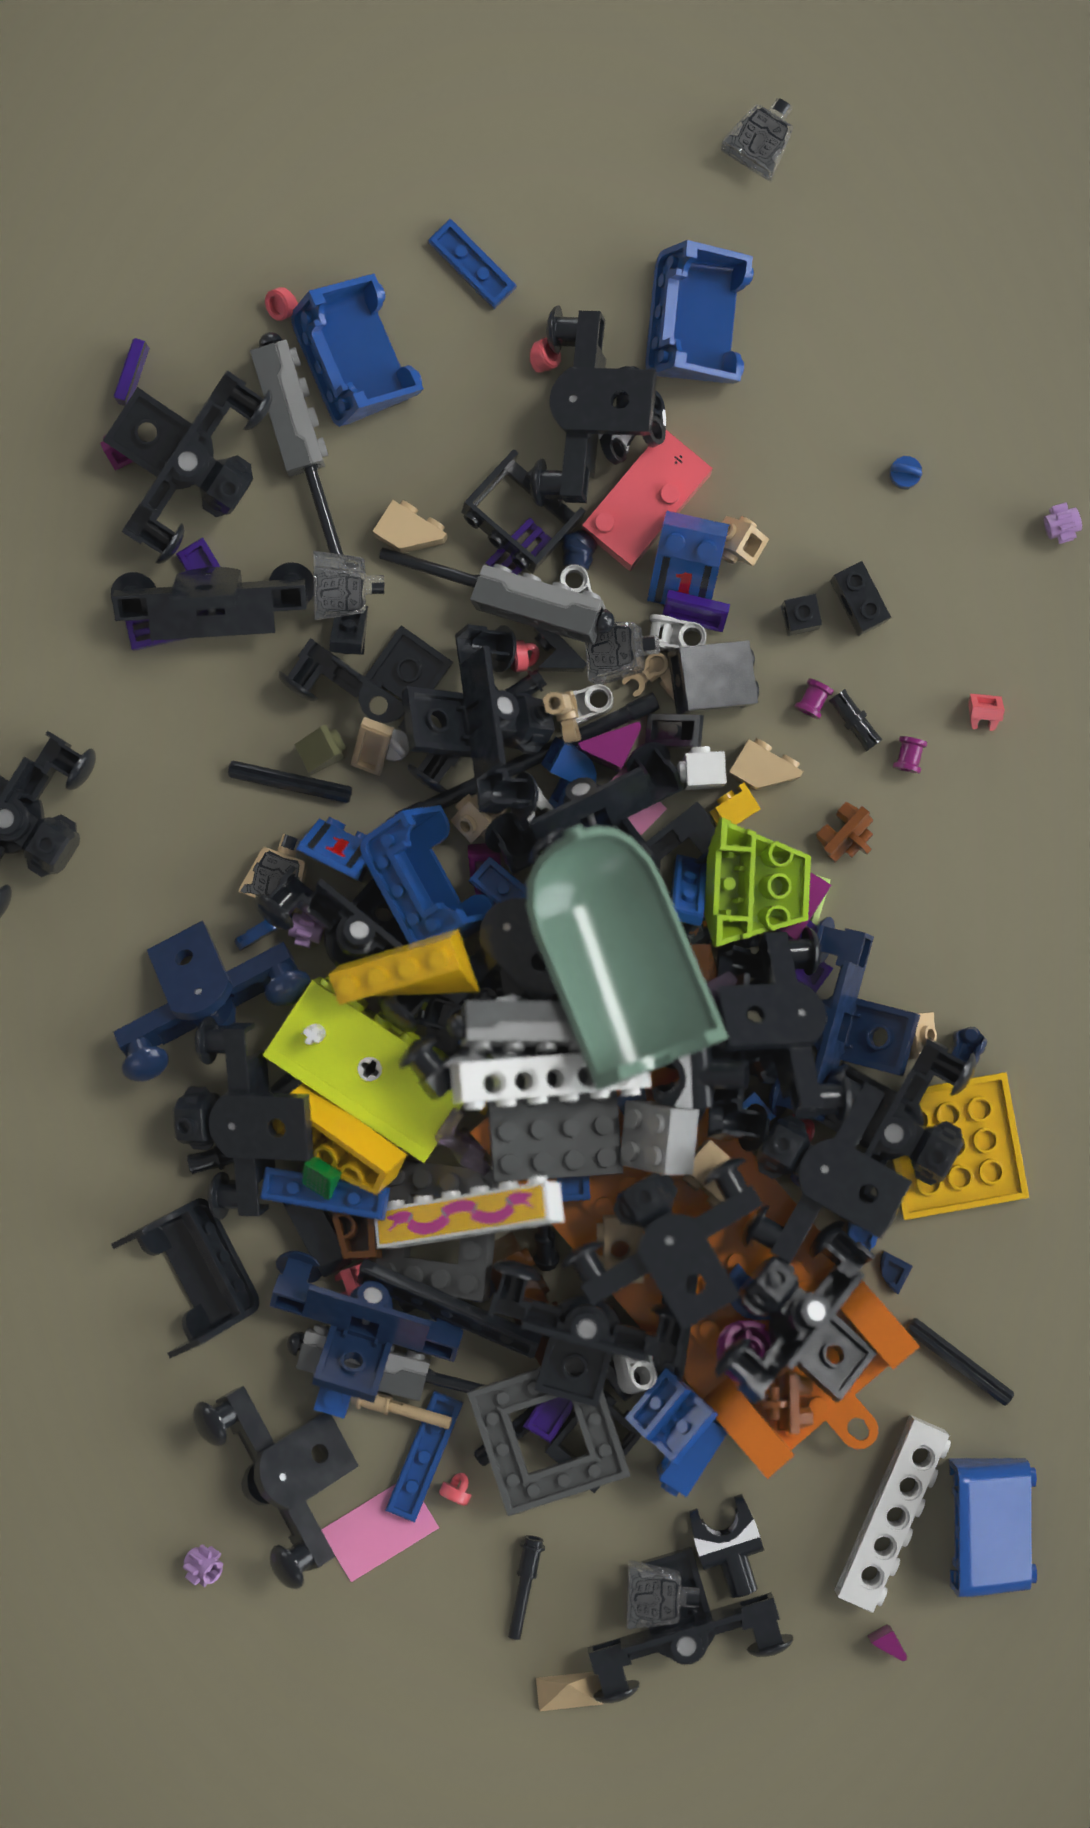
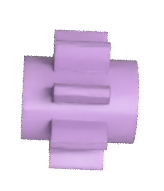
M1067 502L1052 506L1049 509L1050 515L1044 516V526L1050 539L1057 537L1059 544L1077 538L1075 532L1082 530V521L1077 508L1068 509Z
M302 912V915L294 913L292 916L294 927L288 931V936L295 937L294 944L310 948L311 942L319 944L324 929L304 912Z
M203 1544L200 1547L191 1549L184 1559L183 1569L188 1572L185 1578L195 1586L199 1583L203 1587L217 1581L222 1574V1566L224 1564L218 1560L221 1553L212 1546L207 1548Z

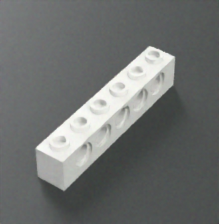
M582 1053L450 1064L453 1104L464 1103L465 1110L485 1108L484 1101L496 1100V1107L516 1105L517 1098H528V1104L548 1103L547 1096L559 1095V1102L579 1100L578 1093L590 1092V1099L610 1097L609 1091L621 1090V1096L641 1095L640 1088L651 1087L650 1072L646 1071L627 1081L598 1091ZM581 1068L585 1069L588 1075L587 1082L584 1085L578 1080V1072ZM550 1070L557 1077V1082L553 1088L548 1085L546 1080ZM518 1073H521L526 1081L525 1087L522 1090H519L515 1085V1077ZM487 1075L494 1081V1088L490 1093L486 1092L483 1087V1080Z
M912 1415L909 1416L834 1590L838 1598L872 1613L877 1605L881 1606L888 1590L885 1587L889 1575L893 1577L896 1574L900 1564V1558L897 1557L901 1547H906L912 1537L913 1529L910 1526L914 1517H920L924 1509L926 1500L923 1499L925 1491L927 1487L932 1488L937 1479L938 1470L935 1469L940 1457L944 1459L949 1451L951 1441L948 1440L949 1434L944 1429ZM919 1448L927 1449L928 1455L923 1462H913L912 1455L915 1450ZM905 1478L915 1479V1486L909 1492H902L899 1488L901 1481ZM891 1508H901L902 1516L899 1520H887V1513ZM887 1537L890 1539L887 1549L883 1551L874 1549V1543L878 1538ZM873 1566L877 1568V1574L873 1579L864 1580L861 1578L862 1571L866 1567Z

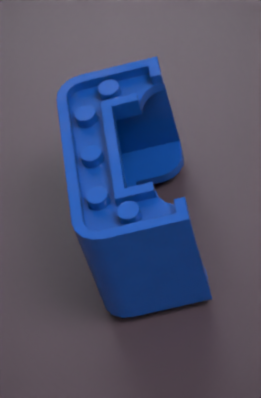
M441 805L402 810L367 834L361 842L360 851L362 857L410 944L457 929L461 939L464 940L480 930L484 916L495 905L491 898L485 894H476L461 902L432 848L443 842L450 832V823Z

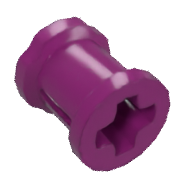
M809 678L807 681L808 688L802 700L796 702L794 707L812 718L820 719V710L827 697L832 696L834 690L817 680Z
M900 736L899 742H901L898 759L893 763V768L920 774L921 768L919 763L923 748L927 747L928 742L913 737Z

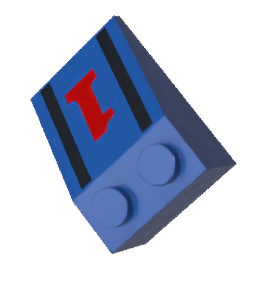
M666 511L647 601L665 604L668 590L712 600L729 524Z
M328 817L327 821L319 818L299 843L297 850L362 882L368 870V866L360 851L361 842L366 834L357 831L354 836L344 831L346 825L331 817Z

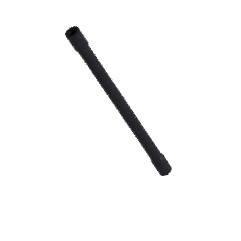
M653 692L627 703L626 706L580 727L581 740L571 744L577 747L579 742L602 735L625 723L638 720L659 710L660 706ZM553 740L543 745L540 752L536 755L522 754L506 762L498 769L507 768L508 777L511 778L542 763ZM475 777L448 789L445 793H439L402 810L438 805L445 809L460 802L468 794L470 796L477 794Z

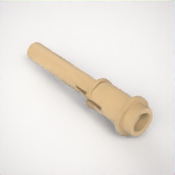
M377 1392L374 1403L351 1396L350 1403L356 1405V1409L364 1407L384 1415H388V1412L447 1430L450 1429L452 1417L393 1400V1395Z

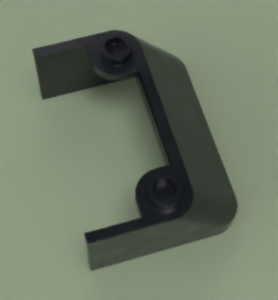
M195 1199L111 1243L113 1249H116L137 1239L142 1250L148 1255L156 1256L165 1251L194 1308L187 1311L182 1318V1327L188 1341L168 1352L167 1354L170 1359L202 1345L254 1314L259 1308L260 1300L258 1293L220 1219L215 1218L211 1214L208 1201L205 1199Z

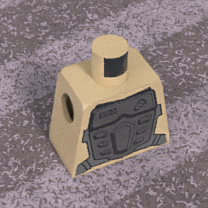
M283 834L277 851L263 847L238 892L254 898L258 894L269 896L277 888L278 881L292 866L297 868L295 877L304 884L308 863L295 858L297 847L301 840ZM296 907L293 912L298 913L299 908Z

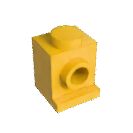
M744 782L737 787L738 794L735 795L733 790L716 800L719 806L709 812L716 826L721 817L737 825L761 810Z

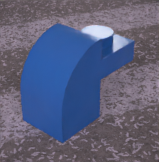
M555 736L541 763L549 772L561 777L548 801L554 809L563 805V799L566 795L565 789L571 781L581 777H588L596 782L597 778L596 769L591 759L575 745L565 743L563 739Z

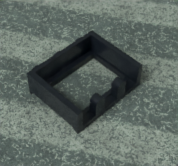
M513 449L464 502L461 513L464 514L465 521L475 529L480 528L488 535L487 538L494 547L508 552L516 566L522 570L527 569L533 574L563 541L564 537L581 522L586 510L580 507L575 513L563 503V499H546L543 506L565 525L536 557L533 556L477 507L506 475L531 495L530 477L532 469L527 472L516 462L518 452Z

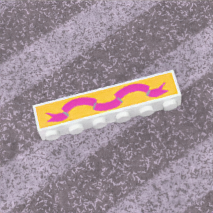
M547 1176L528 1178V1184L518 1186V1181L498 1183L499 1189L490 1190L489 1186H478L470 1188V1194L461 1195V1191L441 1193V1199L433 1200L432 1195L414 1197V1203L405 1204V1200L388 1201L385 1220L375 1219L377 1248L397 1249L564 1222L560 1183L548 1182Z

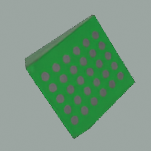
M315 1156L304 1165L302 1184L325 1199L330 1200L342 1172Z

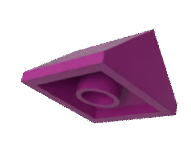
M638 721L579 742L578 749L591 760L619 773L636 741L641 724Z

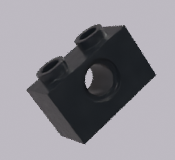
M863 561L833 575L830 582L858 636L886 623L891 618Z

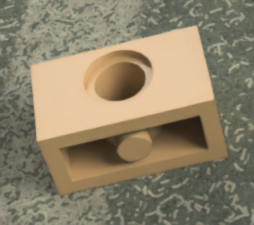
M603 1215V1223H597V1241L605 1244L603 1245V1255L598 1256L606 1270L637 1253L643 1235V1228L621 1224L617 1215ZM624 1241L629 1245L628 1252L624 1256L617 1257L611 1253V1247L615 1242ZM644 1276L632 1283H644Z

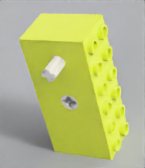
M329 976L313 979L262 1056L425 1163L464 1103L453 1104L452 1089L440 1099L431 1100L418 1083L420 1079L409 1065L400 1069L399 1060L402 1054L412 1043L421 1038L415 1032H406L396 1028L384 1017L381 1011L374 1013L368 1009L369 1002L363 998L339 1005ZM432 1047L442 1061L449 1057L437 1047ZM372 1060L377 1062L374 1072L369 1069Z

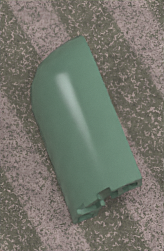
M578 825L564 832L565 838L551 845L537 858L528 879L526 907L533 934L597 1090L599 1091L627 1081L643 1072L653 1071L673 1063V1060L694 1054L728 1039L663 879L650 856L633 838L615 828L593 827L584 829L582 825Z

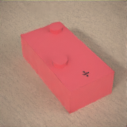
M666 430L664 442L656 447L648 446L584 522L582 530L586 531L597 542V545L627 570L631 571L661 535L666 511L679 513L710 477L713 468Z

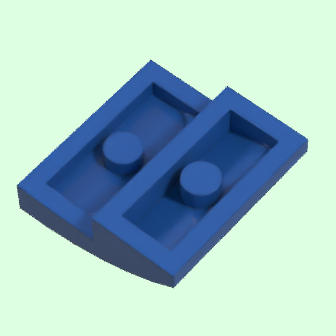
M665 1368L656 1379L653 1387L645 1392L625 1419L645 1439L650 1440L671 1462L678 1464L718 1416V1413L675 1374Z

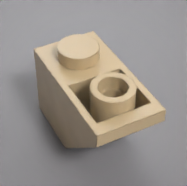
M392 500L372 531L375 538L401 553L442 545L447 540V533L443 531L445 526L431 517L427 521L416 514L418 509L404 500L400 504Z
M756 738L754 742L749 739L747 740L727 775L741 783L744 782L747 787L753 790H758L797 780L804 771L798 768L799 762L783 754L782 758L770 752L772 747L769 744Z
M706 1140L695 1151L693 1175H685L682 1179L695 1191H698L699 1188L709 1196L706 1201L712 1207H715L725 1201L714 1181L704 1186L703 1181L711 1169L731 1158L714 1142Z

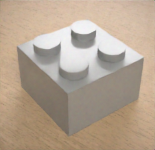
M626 1100L620 1165L663 1175H693L699 1109L678 1108L659 1104L655 1101Z

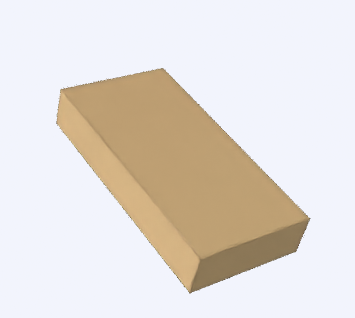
M364 717L360 725L350 765L380 776L384 768L394 728Z

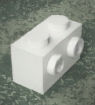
M709 746L691 748L689 753H686L682 761H679V764H677L680 780L684 783V790L723 788L726 784L725 751L711 752Z

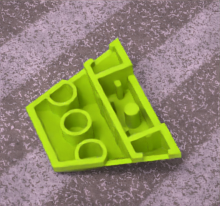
M719 818L708 848L704 916L713 946H722L726 943L807 921L809 914L811 856L778 841H772L758 835L755 831L735 825L725 818Z

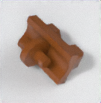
M845 802L836 813L837 818L845 824L840 831L836 832L826 824L816 834L828 857L835 863L845 852L853 858L859 850L866 855L872 850L866 842L873 836V833L867 829L873 822V819L869 816L870 812L863 806L858 809L852 804Z
M788 1371L776 1378V1386H770V1398L760 1401V1406L770 1408V1419L777 1420L778 1430L788 1431L789 1434H799L800 1428L813 1425L812 1409L807 1406L799 1407V1396L811 1395L813 1381L807 1376Z

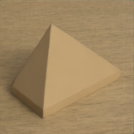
M594 1672L536 1678L539 1711L603 1705V1703L596 1701L593 1697L594 1693L601 1689L599 1677L594 1675Z

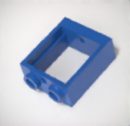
M716 1418L678 1464L671 1462L664 1455L657 1466L659 1481L662 1483L660 1486L676 1497L679 1493L685 1497L688 1496L728 1432Z

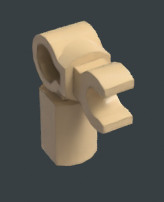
M654 652L648 655L639 667L640 671L627 674L622 680L624 685L628 684L631 680L639 682V688L633 693V696L636 698L644 693L646 683L649 681L653 683L660 677L662 681L659 684L674 700L669 661L662 653Z
M573 691L551 692L543 698L545 710L549 714H555L557 722H561L564 742L580 741L581 735L576 722V718H579L578 706Z

